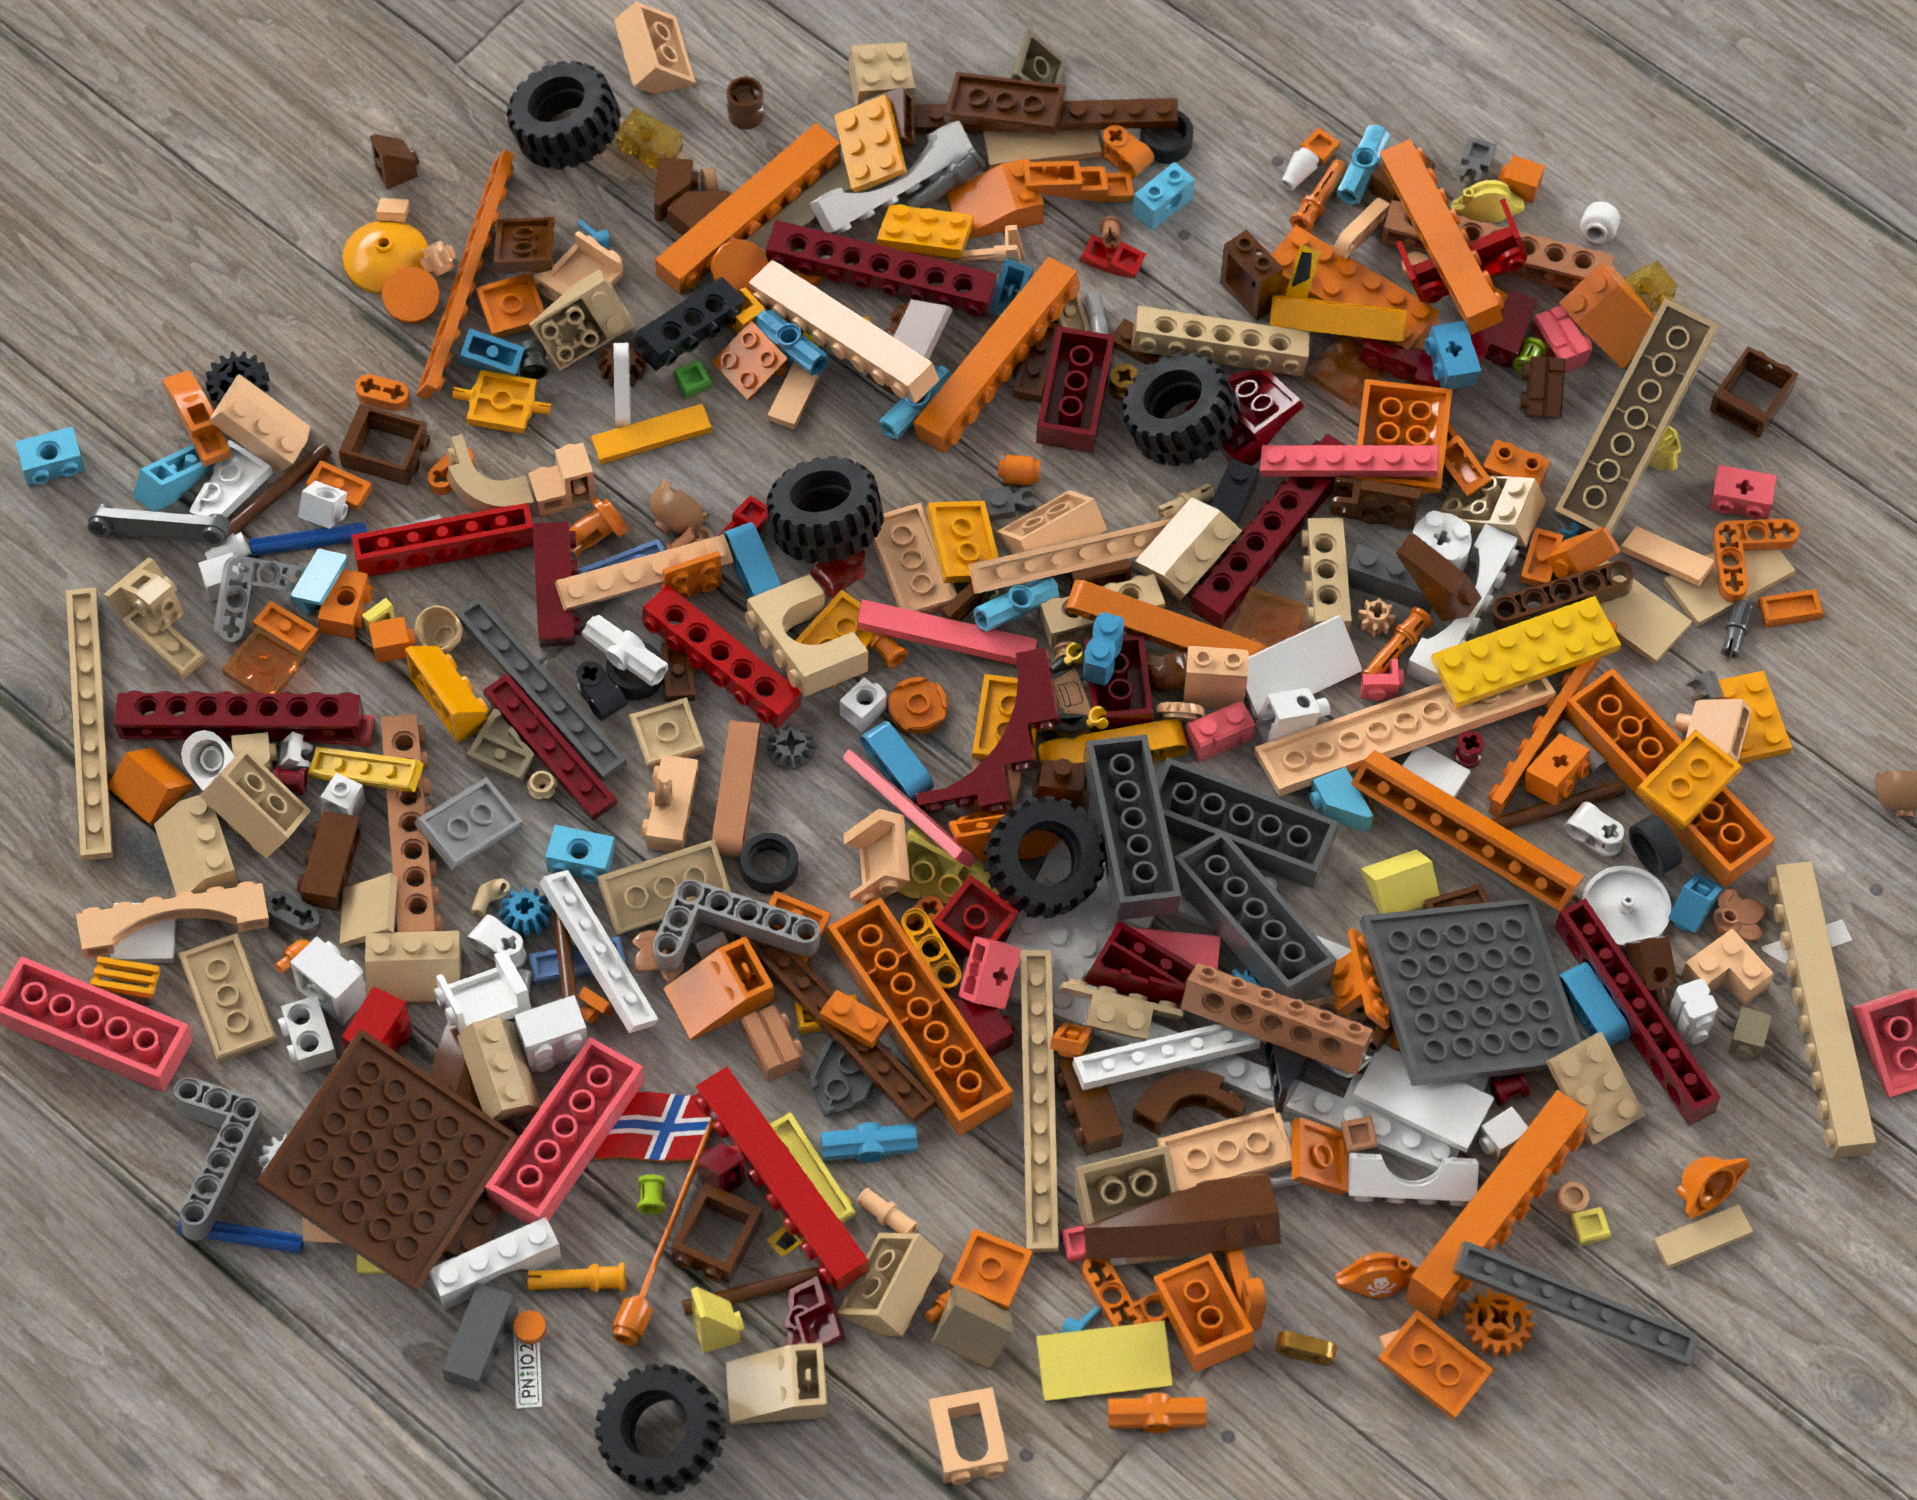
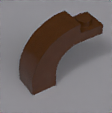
M1184 1070L1169 1074L1154 1082L1143 1093L1134 1107L1132 1122L1160 1136L1170 1118L1184 1108L1204 1107L1227 1119L1245 1115L1247 1102L1238 1093L1231 1090H1223L1225 1077L1208 1071Z

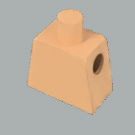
M1742 699L1698 700L1695 702L1692 715L1678 713L1675 720L1676 731L1687 732L1686 738L1696 729L1738 762L1752 709Z

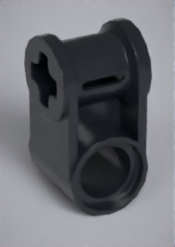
M586 661L578 667L576 671L577 690L600 721H604L628 705L621 689L612 682L598 663Z

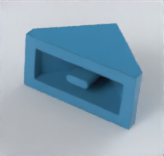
M1007 258L1005 259L990 308V314L1000 317L1033 276V267Z

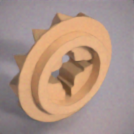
M1165 702L1157 705L1156 714L1161 715L1164 720L1179 719L1181 722H1192L1204 717L1205 710L1202 706L1193 703Z

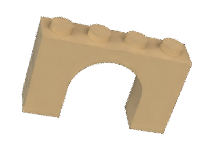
M811 574L748 598L747 612L745 613V620L749 628L755 629L762 646L765 649L769 648L776 665L785 670L791 685L794 688L797 687L804 697L868 672V650L854 632L818 645L796 642L786 634L793 626L817 617L825 608L824 592Z

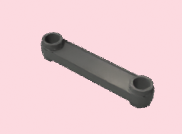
M99 504L92 510L87 528L91 534L101 538L117 535L203 542L209 546L219 547L227 539L230 531V522L225 516L217 513L202 516L115 509L105 504Z

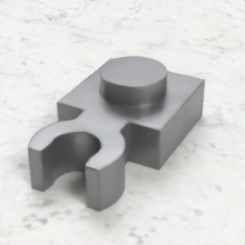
M1469 137L1461 158L1460 165H1463L1460 171L1459 181L1463 182L1467 175H1472L1475 177L1474 184L1480 182L1482 171L1488 173L1497 144Z

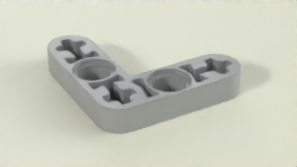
M244 556L228 558L223 566L214 621L216 637L225 642H235L242 637L251 585L293 592L297 583L294 585L292 581L281 580L282 574L295 575L296 573L297 576L302 577L306 569L297 565ZM240 561V566L245 567L244 573H239L237 578V573L232 571L233 565L237 566ZM268 565L273 569L274 576L270 582L265 583L260 578V571L264 566ZM237 578V582L243 583V587L229 585V582H236ZM233 590H236L241 596V601L236 607H230L227 603V595ZM225 610L233 613L238 612V617L231 616L230 621V615H224ZM230 621V624L235 626V631L229 632L227 637V632L223 631V625H228Z

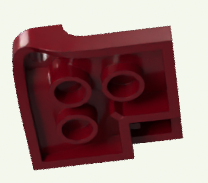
M1266 369L1241 371L1227 378L1239 403L1237 425L1235 428H1231L1233 431L1228 441L1224 440L1222 442L1223 446L1219 449L1229 463L1231 459L1250 466L1256 464L1261 460L1262 445H1268L1277 432L1304 408L1301 399ZM1198 400L1194 401L1189 406H1187L1185 408L1186 411L1188 412L1197 403Z

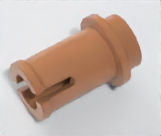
M1106 216L1099 224L1100 232L1103 234L1102 242L1104 246L1111 248V242L1113 241L1115 248L1120 244L1122 223L1115 216Z
M690 526L674 542H668L665 550L703 540L702 535L698 530L692 533L695 528Z

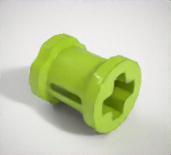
M1525 338L1521 344L1523 349L1520 356L1516 357L1513 362V367L1521 374L1523 363H1528L1529 357H1541L1546 354L1547 346L1537 338Z
M655 1174L640 1176L638 1178L640 1202L637 1203V1211L646 1215L663 1213L666 1209L665 1203L662 1202L665 1178Z

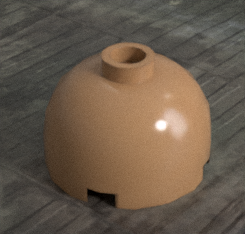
M663 479L655 489L650 500L651 513L657 519L654 525L667 535L671 531L682 535L690 526L694 527V531H696L709 517V513L704 512L705 509L680 488L675 491L670 487L672 483Z
M1884 771V776L1879 772L1876 773V794L1878 800L1886 809L1895 811L1898 818H1914V814L1917 812V771Z

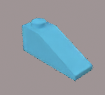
M192 444L140 469L133 497L152 512H157L175 503L206 475L215 464L203 467Z

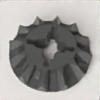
M789 723L786 727H777L776 731L769 735L767 744L768 755L776 765L782 768H800L810 762L815 754V741L812 733L806 731L802 725L797 727ZM789 738H792L795 744H800L795 746L793 755H791L788 746H783L788 744Z

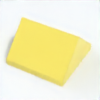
M1417 849L1360 868L1362 877L1380 914L1425 909L1423 905L1424 900L1440 896L1432 861Z

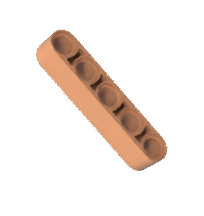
M730 720L712 834V840L715 839L720 856L741 857L747 831L761 723Z

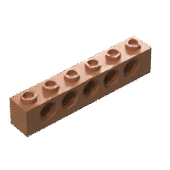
M1197 963L1187 980L1180 1008L1353 1075L1357 1074L1366 1058L1373 1029L1363 1026L1358 1022L1350 1021L1329 1011L1305 1004L1298 999H1292L1269 988H1263L1240 977H1234L1200 963Z

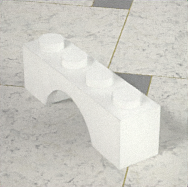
M1349 1153L1348 1193L1349 1196H1354V1200L1371 1202L1374 1197H1384L1390 1203H1405L1406 1198L1418 1199V1203L1426 1205L1437 1204V1200H1449L1450 1205L1467 1206L1477 1193L1479 1163L1476 1158L1444 1157L1442 1163L1433 1174L1421 1180L1411 1181L1399 1178L1389 1171L1381 1154Z
M544 1217L434 1266L429 1273L431 1285L445 1311L471 1299L477 1283L485 1285L490 1280L513 1270L528 1269L534 1271L560 1259V1247L547 1218Z

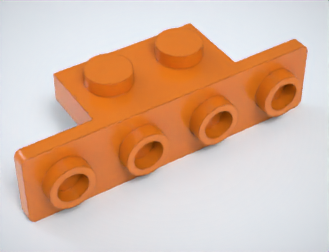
M1352 927L1347 931L1352 951L1336 961L1331 981L1337 1011L1347 1016L1364 1004L1366 1015L1386 1030L1390 1027L1388 1018L1389 1008L1384 1001L1364 935Z

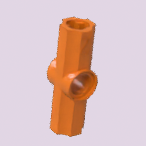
M1150 1393L1142 1398L1108 1399V1429L1143 1428L1145 1432L1157 1434L1168 1432L1172 1428L1206 1427L1205 1397L1171 1398L1170 1395L1165 1393Z

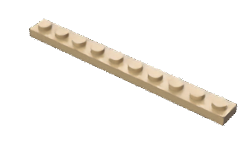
M96 587L66 590L80 856L82 861L113 858L98 592Z
M1021 950L1026 1247L1033 1251V1253L1059 1252L1054 1050L1050 1049L1053 1036L1051 950Z

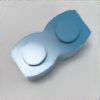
M1102 612L1096 618L1093 625L1092 639L1087 644L1084 654V680L1105 686L1112 678L1115 658L1122 648L1123 617Z

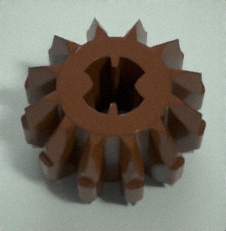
M610 341L609 349H601L597 366L602 381L608 380L610 387H613L614 343ZM633 341L629 344L630 385L634 387L636 380H643L647 362L633 349Z

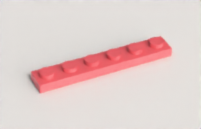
M1262 445L1260 474L1261 477H1438L1440 451L1439 445Z

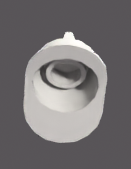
M206 730L195 732L189 736L183 744L181 753L184 767L202 790L235 757L230 747L218 735Z

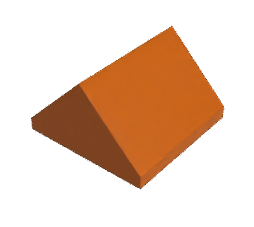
M150 747L125 753L109 783V791L151 826L195 785L155 749Z

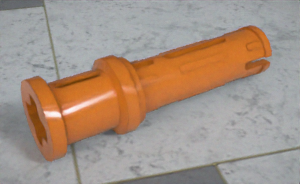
M1335 159L1312 194L1302 199L1300 209L1290 217V224L1293 228L1297 225L1309 233L1312 232L1314 222L1325 213L1326 202L1347 172L1348 166L1345 162Z
M1413 607L1409 611V617L1402 624H1398L1394 628V636L1379 651L1369 665L1362 670L1361 676L1362 674H1385L1390 668L1391 659H1398L1407 647L1415 646L1421 633L1425 629L1431 628L1433 620L1430 615L1419 607Z

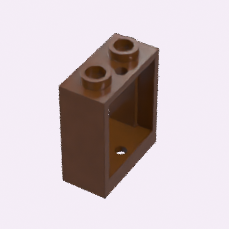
M1245 230L1224 244L1220 283L1257 321L1271 312L1272 296L1280 295L1283 267Z
M1747 346L1713 395L1709 411L1760 438L1793 391L1799 373L1793 371L1788 365L1780 364L1769 358L1762 351L1754 350ZM1746 370L1781 389L1766 412L1730 393Z
M360 404L339 449L341 466L408 486L412 475L416 476L420 467L419 458L422 452H426L430 445L431 436L428 435L426 422ZM371 428L413 440L403 465L360 454Z
M705 1182L671 1246L672 1259L682 1268L688 1270L694 1268L703 1272L704 1276L711 1281L717 1283L723 1281L730 1284L763 1222V1208ZM705 1208L744 1224L725 1262L686 1245Z

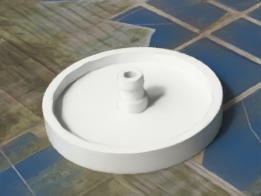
M1633 866L1607 868L1596 874L1584 890L1582 900L1587 899L1621 951H1626L1624 944L1626 942L1662 936L1668 926V917L1671 913V901L1668 892L1654 875L1643 869Z

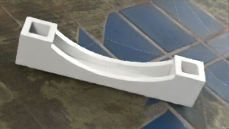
M960 122L948 123L927 135L926 137L929 142L920 157L907 170L906 174L901 175L891 183L865 193H844L842 188H837L810 202L809 204L824 232L835 231L836 235L850 229V222L859 218L860 221H863L874 215L873 209L882 204L883 208H885L889 204L897 202V195L905 191L906 194H910L922 187L920 182L926 178L932 181L945 173L944 168L952 162H958L968 154V150L972 147Z
M1488 524L1484 525L1473 545L1470 561L1476 565L1477 581L1475 588L1481 595V600L1469 617L1456 619L1445 630L1428 640L1422 637L1409 659L1406 675L1430 686L1442 682L1431 661L1432 654L1467 642L1466 639L1469 634H1476L1481 623L1479 618L1481 612H1488L1494 596L1491 594L1495 588L1500 590L1507 575L1504 573L1506 567H1513L1518 557L1519 551L1516 550L1517 537Z

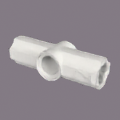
M599 614L595 617L593 616L586 623L582 631L583 638L602 650L607 659L616 668L623 671L628 669L650 686L658 685L664 678L668 670V664L646 649L642 640L633 632L628 630L621 631Z

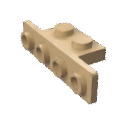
M1069 979L1068 982H1063L1059 986V993L1090 1000L1085 1027L1146 1041L1148 1038L1152 1015L1179 1021L1184 1015V1010L1177 1009L1176 1003L1159 1001V1004L1148 1002L1146 996L1130 993L1129 997L1117 994L1116 989L1106 986H1099V989L1086 987L1087 982L1078 979Z

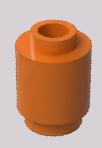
M1005 455L1004 460H999L998 478H1003V484L1031 486L1032 483H1039V459H1033V456Z

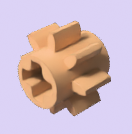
M438 241L422 250L425 257L419 261L425 271H433L435 276H439L455 267L452 260L457 258V255L452 245L444 246L442 241Z
M1381 598L1372 602L1366 600L1364 610H1359L1358 619L1363 621L1361 630H1367L1373 637L1382 632L1387 635L1389 625H1394L1396 616L1390 614L1393 605H1387L1381 601Z

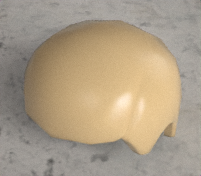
M434 605L425 608L417 616L414 632L423 646H439L443 653L452 651L461 641L462 624L455 613L448 607Z

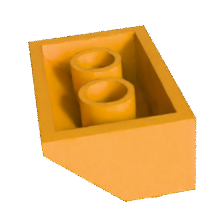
M409 646L405 648L410 679L455 742L458 744L479 732L487 720L486 714L489 713V709L481 697L476 699L472 693L473 687L465 675L461 677L456 671L457 665L449 653L445 655L439 646Z

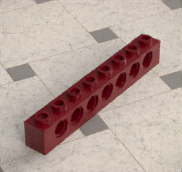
M775 220L765 248L768 263L774 260L783 267L798 270L804 275L811 276L814 274L826 277L832 282L842 281L854 284L861 289L871 288L879 290L889 296L899 295L912 300L945 305L952 309L964 311L971 316L981 315L988 317L997 288L996 273ZM795 249L803 250L801 252H793ZM825 255L831 256V257L828 258V259H821V258H820V257L825 256ZM851 262H856V263H858V264L855 265V266L847 265V264H849V263H851ZM878 269H885V270H886L885 272H882V273L875 272V271L878 270ZM905 276H913L912 279H903ZM935 282L941 283L939 286H932L930 284ZM961 289H967V290H969V291L966 292V293H960V292H958V291L961 290Z
M1327 433L1321 441L1316 440L1312 445L1346 444ZM1290 477L1287 482L1283 480L1277 487L1275 497L1271 502L1266 501L1261 506L1257 519L1246 524L1241 533L1242 537L1238 542L1235 543L1233 541L1228 546L1224 559L1220 563L1216 562L1213 564L1203 584L1198 583L1194 587L1190 595L1192 599L1191 612L1221 629L1304 528L1308 518H1312L1331 495L1336 477ZM1300 487H1307L1309 490H1303ZM1284 507H1290L1293 510H1286ZM1271 527V528H1275L1276 530H1275V531H1271V530H1268V529H1266V528ZM1250 548H1257L1260 551H1252ZM1238 568V569H1241V570H1243V571H1242V572H1236V571H1234V570H1232V569ZM1217 589H1223V590H1225L1226 592L1221 593V592H1217L1216 590H1217Z
M132 690L128 693H118L114 725L119 739L187 740L193 733L206 730L214 732L222 740H232L231 736L263 732H268L270 740H284L291 732L303 735V741H361L364 708L361 696L350 692H342L340 694H323L321 692H311L309 694H293L291 692L264 694L253 691L248 694H234L229 691L219 693H202L200 691H190L188 693H173L170 691L143 693ZM150 711H153V712H154V713L151 714V715H147V716L144 715V714H146L147 712H150ZM178 712H184L182 715L174 716ZM215 712L213 715L204 716L206 713ZM245 712L241 716H235L237 713ZM271 712L275 713L274 715L269 717L265 716L266 714ZM298 713H306L303 716L295 717ZM329 713H336L332 717H325Z
M1585 898L1559 911L1555 929L1578 963L1586 962L1593 969L1630 1028L1629 1039L1687 1125L1691 1126L1714 1114L1721 1098L1587 899Z

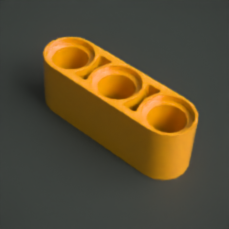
M919 908L908 909L900 921V926L946 994L953 992L961 979L960 967L925 911ZM911 918L917 919L921 922L922 929L912 931L907 927L906 921ZM933 945L936 947L938 955L933 958L927 957L923 953L922 947ZM942 971L950 972L954 977V982L950 984L941 982L938 973Z

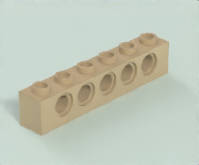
M1138 306L1133 327L1131 351L1174 357L1176 353H1184L1185 356H1188L1189 353L1199 354L1201 358L1206 356L1217 364L1256 370L1266 369L1269 372L1303 377L1309 356L1310 332Z

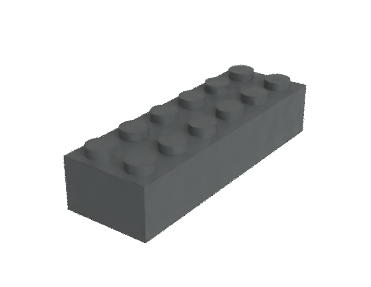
M1147 734L1086 741L1083 761L1095 820L1098 825V834H1103L1105 843L1101 847L1102 851L1106 852L1107 861L1105 862V868L1116 920L1177 914L1181 892Z
M1167 757L1158 776L1157 784L1168 834L1199 844L1223 830L1255 867L1314 889L1336 838L1338 821Z
M1223 830L1174 857L1180 891L1264 988H1269L1276 993L1299 1000L1332 981L1337 959Z

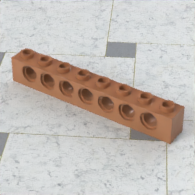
M1392 200L1383 227L1381 243L1397 247L1396 242L1401 240L1406 250L1429 255L1401 202ZM1457 215L1460 222L1457 225L1459 230L1465 229L1469 239L1473 241L1504 229L1492 223H1483ZM1518 230L1526 253L1529 254L1528 258L1520 269L1506 271L1502 274L1572 291L1600 263L1612 266L1615 256L1600 250L1594 251L1579 247L1576 244H1566L1551 240L1548 237H1538Z
M417 713L380 717L383 755L419 760L424 764L423 769H429L427 751H421V743L426 742L425 724L419 725ZM405 746L411 747V749L407 751L399 750L400 748ZM423 769L415 792L386 788L393 875L398 877L396 893L398 932L442 931L441 914H435L434 905H440L438 886L433 887L432 878L438 877L436 859H430V850L435 849L419 829L414 832L405 831L409 827H416L414 824L416 819L432 810L431 805H426L425 796H431L429 778H424ZM407 800L416 801L411 805L403 804ZM412 854L421 855L417 859L408 858ZM415 881L423 882L417 887L410 886ZM416 909H424V910H425V911H424L423 913H421V914H413V913H412V912H413L414 910H416Z

